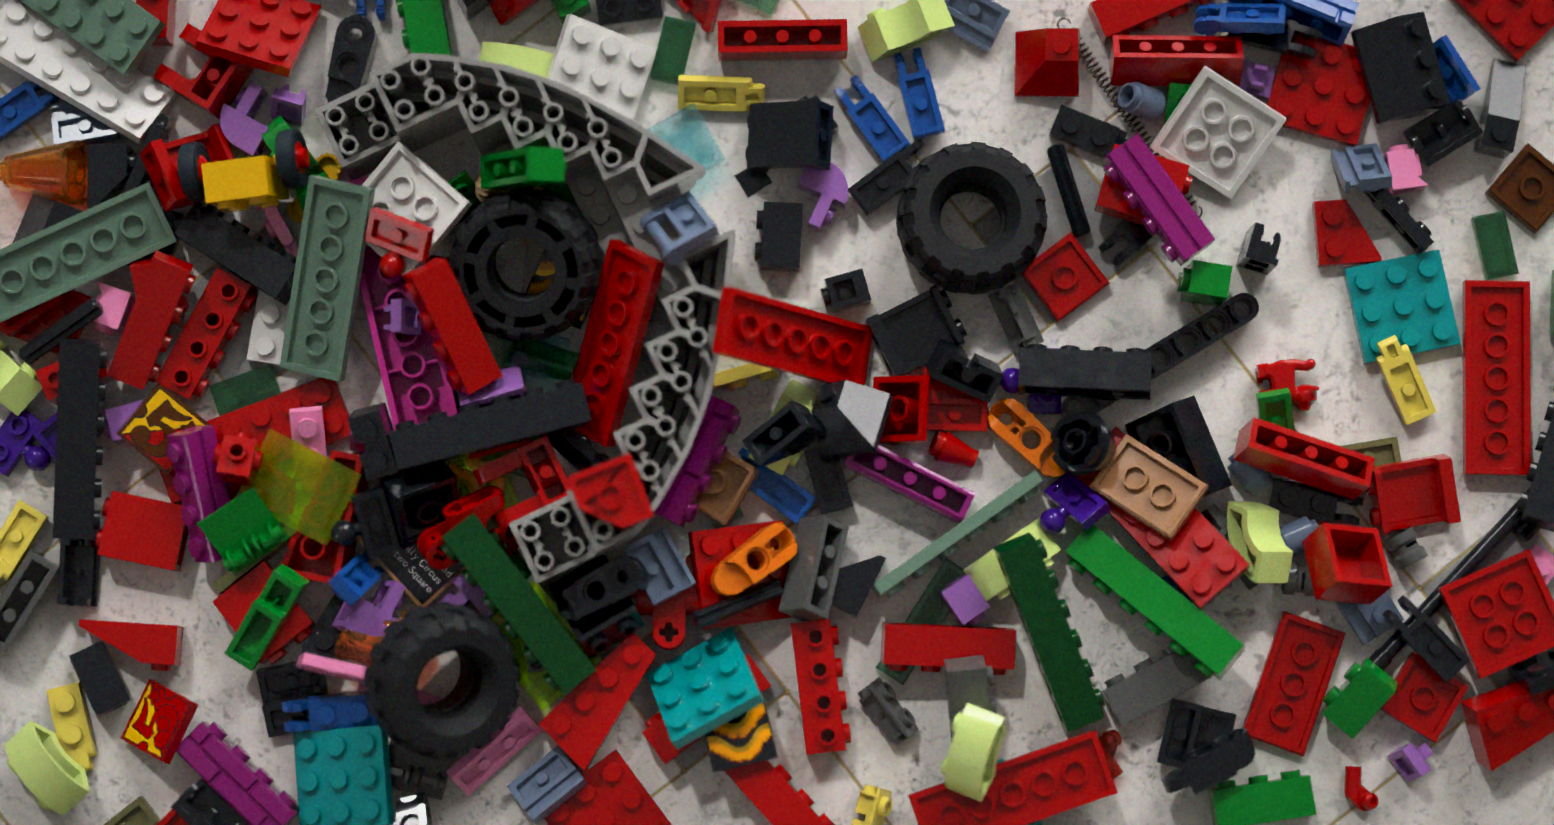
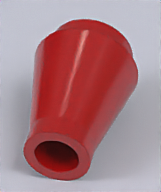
M938 430L930 443L928 454L934 456L935 461L966 466L972 469L978 458L979 451L971 448L949 431L941 432Z

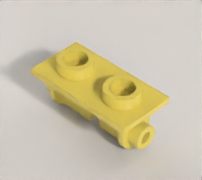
M865 784L864 790H860L855 812L866 815L865 820L853 819L851 825H883L885 817L890 814L892 809V791Z

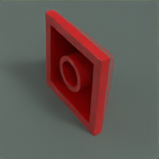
M1044 28L1016 32L1014 96L1079 97V28Z

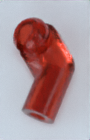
M1111 729L1103 732L1098 739L1114 779L1123 773V770L1114 758L1117 746L1121 744L1122 738L1118 731Z

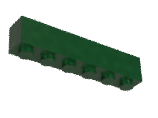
M473 512L441 536L445 541L440 546L452 562L457 558L466 568L461 574L472 588L479 585L486 593L482 598L483 602L493 614L500 611L507 621L502 626L513 640L518 637L522 639L527 646L522 651L534 666L539 662L547 671L542 677L554 692L560 688L566 695L596 671L593 664Z
M1029 532L994 546V552L1062 726L1069 733L1103 719L1104 715L1101 707L1105 706L1104 699L1099 688L1093 689L1089 678L1094 676L1088 659H1082L1078 648L1083 647L1077 630L1075 628L1070 630L1067 618L1071 617L1065 600L1058 599L1055 589L1060 587L1053 569L1047 570L1043 559L1047 558L1048 554L1042 540H1036Z

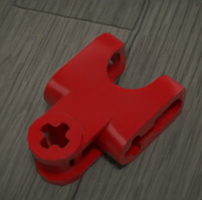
M488 485L444 507L443 514L446 521L427 528L420 534L417 540L419 552L426 558L431 567L443 570L460 562L458 558L452 562L440 546L445 541L441 536L471 512L476 515L486 528L489 518L503 509L505 505L502 490L497 486ZM510 527L502 531L499 528L487 530L506 555L519 548Z
M690 553L687 555L685 563L694 578ZM696 586L684 590L679 595L656 607L653 606L645 591L636 596V608L639 614L652 615L653 638L661 649L668 651L676 650L684 642L686 615H691L699 610ZM666 625H672L673 630L679 632L678 635L672 637L671 642H667L665 636L660 635V631L666 630Z

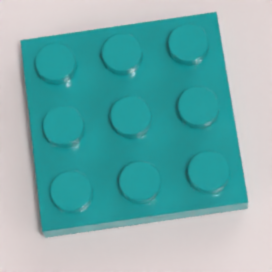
M1439 249L1343 270L1364 364L1377 362L1376 357L1381 355L1377 343L1393 335H1396L1401 346L1407 344L1411 354L1461 344Z
M732 627L646 673L670 739L677 749L765 702L738 636Z
M378 725L293 733L300 825L394 824L388 736Z

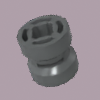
M1413 526L1383 541L1387 549L1394 553V562L1398 570L1406 568L1428 556L1425 548L1418 544L1416 540L1417 533Z
M1292 563L1288 583H1281L1282 594L1294 595L1296 592H1302L1305 596L1315 597L1308 564L1302 567Z

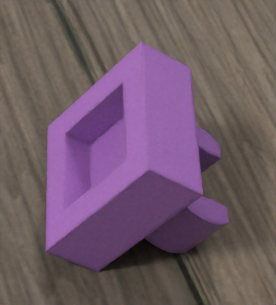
M1245 60L1243 62L1239 87L1255 98L1268 101L1276 67Z
M287 84L282 89L275 88L271 96V118L275 119L281 115L285 122L302 126L306 118V90L301 89L300 94L290 92V85Z
M391 299V305L384 307V312L391 313V324H385L384 329L392 333L410 336L421 335V324L418 320L420 311L416 303H412L407 299Z
M1426 742L1420 747H1414L1412 743L1397 748L1387 757L1408 783L1424 776L1431 770L1425 760L1433 752Z

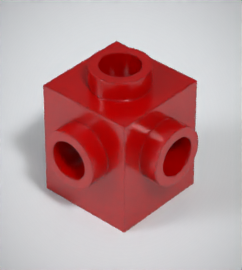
M239 432L234 433L233 436L224 434L222 445H216L213 463L217 464L216 474L218 481L251 487L254 472L261 470L263 452L259 451L258 442L251 435Z

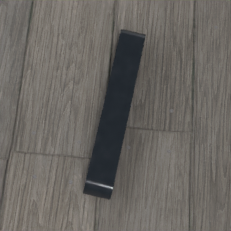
M1249 293L1237 294L1145 349L1146 353L1161 351L1167 357L1166 366L1158 367L1152 362L1151 381L1248 324L1256 317L1259 311L1257 299ZM1235 303H1246L1250 309L1249 316L1241 317L1237 315L1234 309ZM1209 318H1216L1221 322V333L1215 334L1208 330L1207 320ZM1188 334L1194 339L1195 346L1192 350H1185L1180 346V335ZM1066 397L1061 404L1062 418L1072 416L1068 410V403L1072 400L1080 401L1084 405V412L1097 414L1120 399L1102 400L1091 397Z

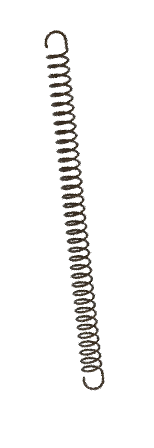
M1061 18V19L1058 21V23H1057V27L1059 28V22H1060L1061 20H1063V19L1068 20L1069 23L1071 24L1070 20L1067 19V18ZM1089 47L1080 51V59L1084 58L1082 63L1089 62L1086 65V68H1091L1089 73L1096 72L1093 75V78L1099 77L1096 83L1102 82L1100 88L1106 87L1103 90V93L1109 92L1107 94V98L1113 97L1110 100V103L1116 102L1114 104V108L1119 107V109L1117 110L1118 113L1124 111H1119L1122 108L1120 105L1115 106L1118 103L1117 99L1112 101L1118 95V92L1109 96V94L1112 91H1114L1117 87L1115 86L1114 88L1105 91L1111 85V82L1107 85L1102 86L1110 77H1107L1098 82V80L1104 74H1106V72L1098 76H1095L1103 67H1100L1099 69L1092 71V69L1095 66H1097L1099 62L1087 67L1096 57L1086 62L1084 61L1092 54V52L1081 57V55L1086 50H1088ZM1124 111V112L1121 114L1120 117H1122V118H1123V117H1126L1125 120H1124L1125 123L1131 121V122L1128 124L1127 127H1132V126H1134V127L1131 129V132H1136V131H1138V132L1136 133V134H1138V133L1144 128V126H1142V127H1140V128H1138V129H1136V130H1134V131H1133V129H1134L1137 125H1139V124L1141 123V121H1139V122H1137V123H1135V124L1129 126V125L1137 118V116H1135L1134 118H1132V119H1130V120H1127V118H1128L1129 116H1131L1132 114H1129V113H1128V114L1122 116V115L1125 113V111ZM1145 131L1139 136H1141L1142 138L1146 133H1148V131ZM1151 136L1143 139V141L1146 143ZM1193 195L1187 197L1186 200L1189 201ZM1197 200L1189 203L1191 204V207L1197 202ZM1199 206V208L1201 209V214H1200V216H1199V218H1200V217L1202 216V214H1203V210H1202V208Z

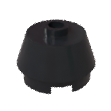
M1079 412L1070 417L1065 416L1061 418L1053 428L1050 439L1054 440L1053 460L1064 472L1070 475L1082 476L1099 472L1110 464L1115 454L1116 444L1114 436L1103 419L1091 412Z

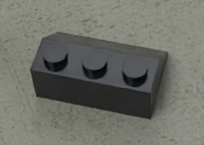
M1424 12L1396 16L1350 32L1377 124L1428 115L1451 104Z
M1195 396L1173 402L1125 424L1129 436L1207 484L1209 489L1203 498L1232 486Z

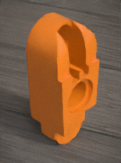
M1006 398L999 400L991 406L987 413V427L997 439L1044 477L1057 478L1065 473L1052 458V455H1054V440L1050 439L1051 433L1030 411L1015 399ZM1002 414H1009L1012 418L1011 424L1004 425L999 420ZM1028 432L1034 433L1039 439L1038 447L1035 449L1026 448L1022 443L1023 434Z
M774 523L760 529L713 569L714 572L711 576L713 590L722 596H735L792 559L798 549L793 533L783 523ZM771 539L777 541V550L770 546ZM748 554H752L757 560L755 570L751 569L747 564Z

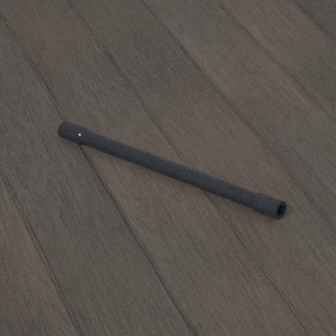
M1520 498L1418 607L1422 613L1425 612L1431 618L1444 604L1437 588L1472 574L1520 523L1523 512L1517 511ZM1409 616L1404 624L1408 627L1415 619ZM1397 630L1381 648L1375 650L1368 658L1383 671L1407 644L1399 636L1400 633Z

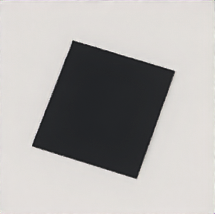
M746 168L735 175L747 197L772 183L766 172L761 173L750 168Z

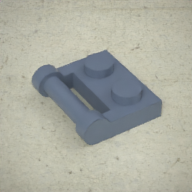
M690 191L647 213L640 220V227L647 235L653 237L662 249L663 258L670 265L680 263L684 258V254L720 235L714 222ZM667 221L680 236L679 239L673 242L661 228L662 224Z

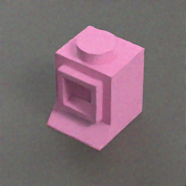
M1408 144L1389 147L1390 152H1386L1383 158L1392 175V187L1386 188V190L1391 195L1424 190L1428 184L1420 178L1422 171L1419 153L1415 154L1414 148L1409 149Z
M97 281L102 294H97L96 300L102 305L103 314L93 321L96 323L94 330L113 336L114 331L123 333L136 297L132 296L129 292Z

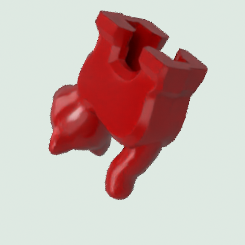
M1287 359L1279 360L1272 364L1256 365V383H1263L1265 379L1270 383V389L1261 390L1258 393L1288 388L1291 394V403L1302 412L1309 411L1311 405L1317 400L1319 387L1309 384L1295 386V371H1310L1315 367V361L1313 359H1308L1307 361Z

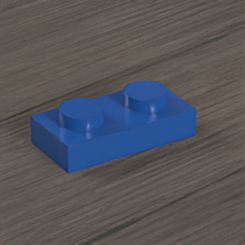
M1445 35L1433 42L1450 102L1457 98L1462 102L1479 91L1481 88L1448 36Z

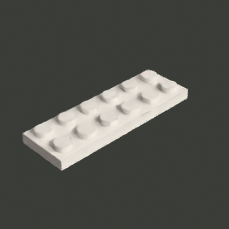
M8 0L1 8L0 63L134 142L140 144L143 141L150 127L154 124L156 117L159 114H164L175 100L176 92L137 69L128 78L20 0Z

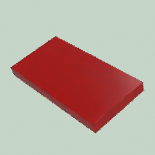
M1282 611L1242 727L1247 728L1252 739L1304 757L1346 634L1345 632Z

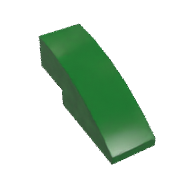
M284 564L273 570L261 594L253 601L224 654L250 671H253L287 621L310 581Z

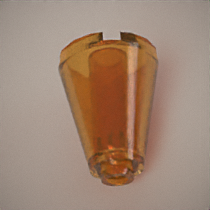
M72 140L7 155L0 163V180L7 188L71 205H82L87 201V197H84L88 182V152H85L82 147L86 144L83 141Z

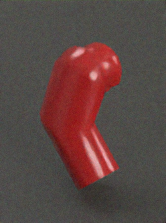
M1345 766V797L1359 810L1365 812L1374 810L1378 806V797L1375 793H1370L1361 784L1362 767Z

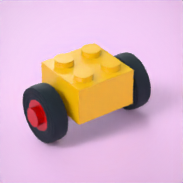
M286 129L277 133L273 157L262 155L211 162L206 147L200 142L184 144L178 152V175L182 190L187 199L193 202L205 201L207 204L217 205L218 210H229V212L249 210L248 205H260V208L280 206L279 200L290 199L289 188L304 187L309 181L310 156L305 139L298 129Z

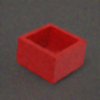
M1322 523L1302 541L1316 600L1371 605L1393 587L1378 528Z

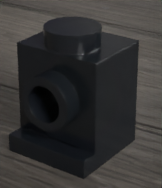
M863 269L826 278L824 281L826 287L820 289L825 308L831 306L833 313L867 305L871 302ZM842 288H847L851 295L847 299H842L839 297L838 291Z

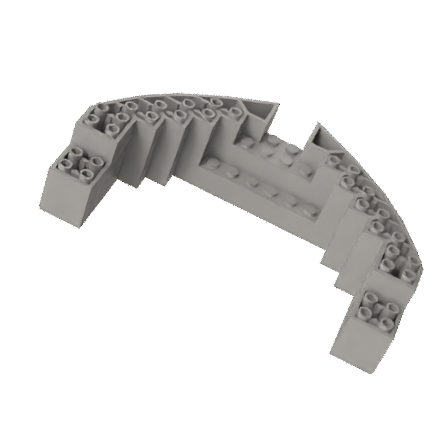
M409 54L369 73L373 82L314 109L341 168L350 180L358 179L373 172L398 141L404 143L413 152H416L467 127L481 155L510 142L514 149L524 147L564 148V158L566 160L564 180L577 207L583 211V216L593 225L598 235L599 246L603 253V262L609 240L619 239L665 263L643 341V346L657 375L629 388L642 419L613 433L623 455L631 453L654 513L691 449L711 396L719 357L718 354L712 353L722 287H730L736 234L735 230L732 229L684 254V258L680 263L670 265L663 258L662 249L653 237L647 235L640 227V220L647 213L690 191L695 186L696 181L704 177L706 173L705 167L634 120L562 83L509 65L450 55ZM668 221L662 224L661 228L672 242L680 238ZM569 490L567 491L568 496L509 523V526L536 583L543 587L571 570L600 557L615 546L632 539L641 531L648 520L622 529L579 510L573 492Z

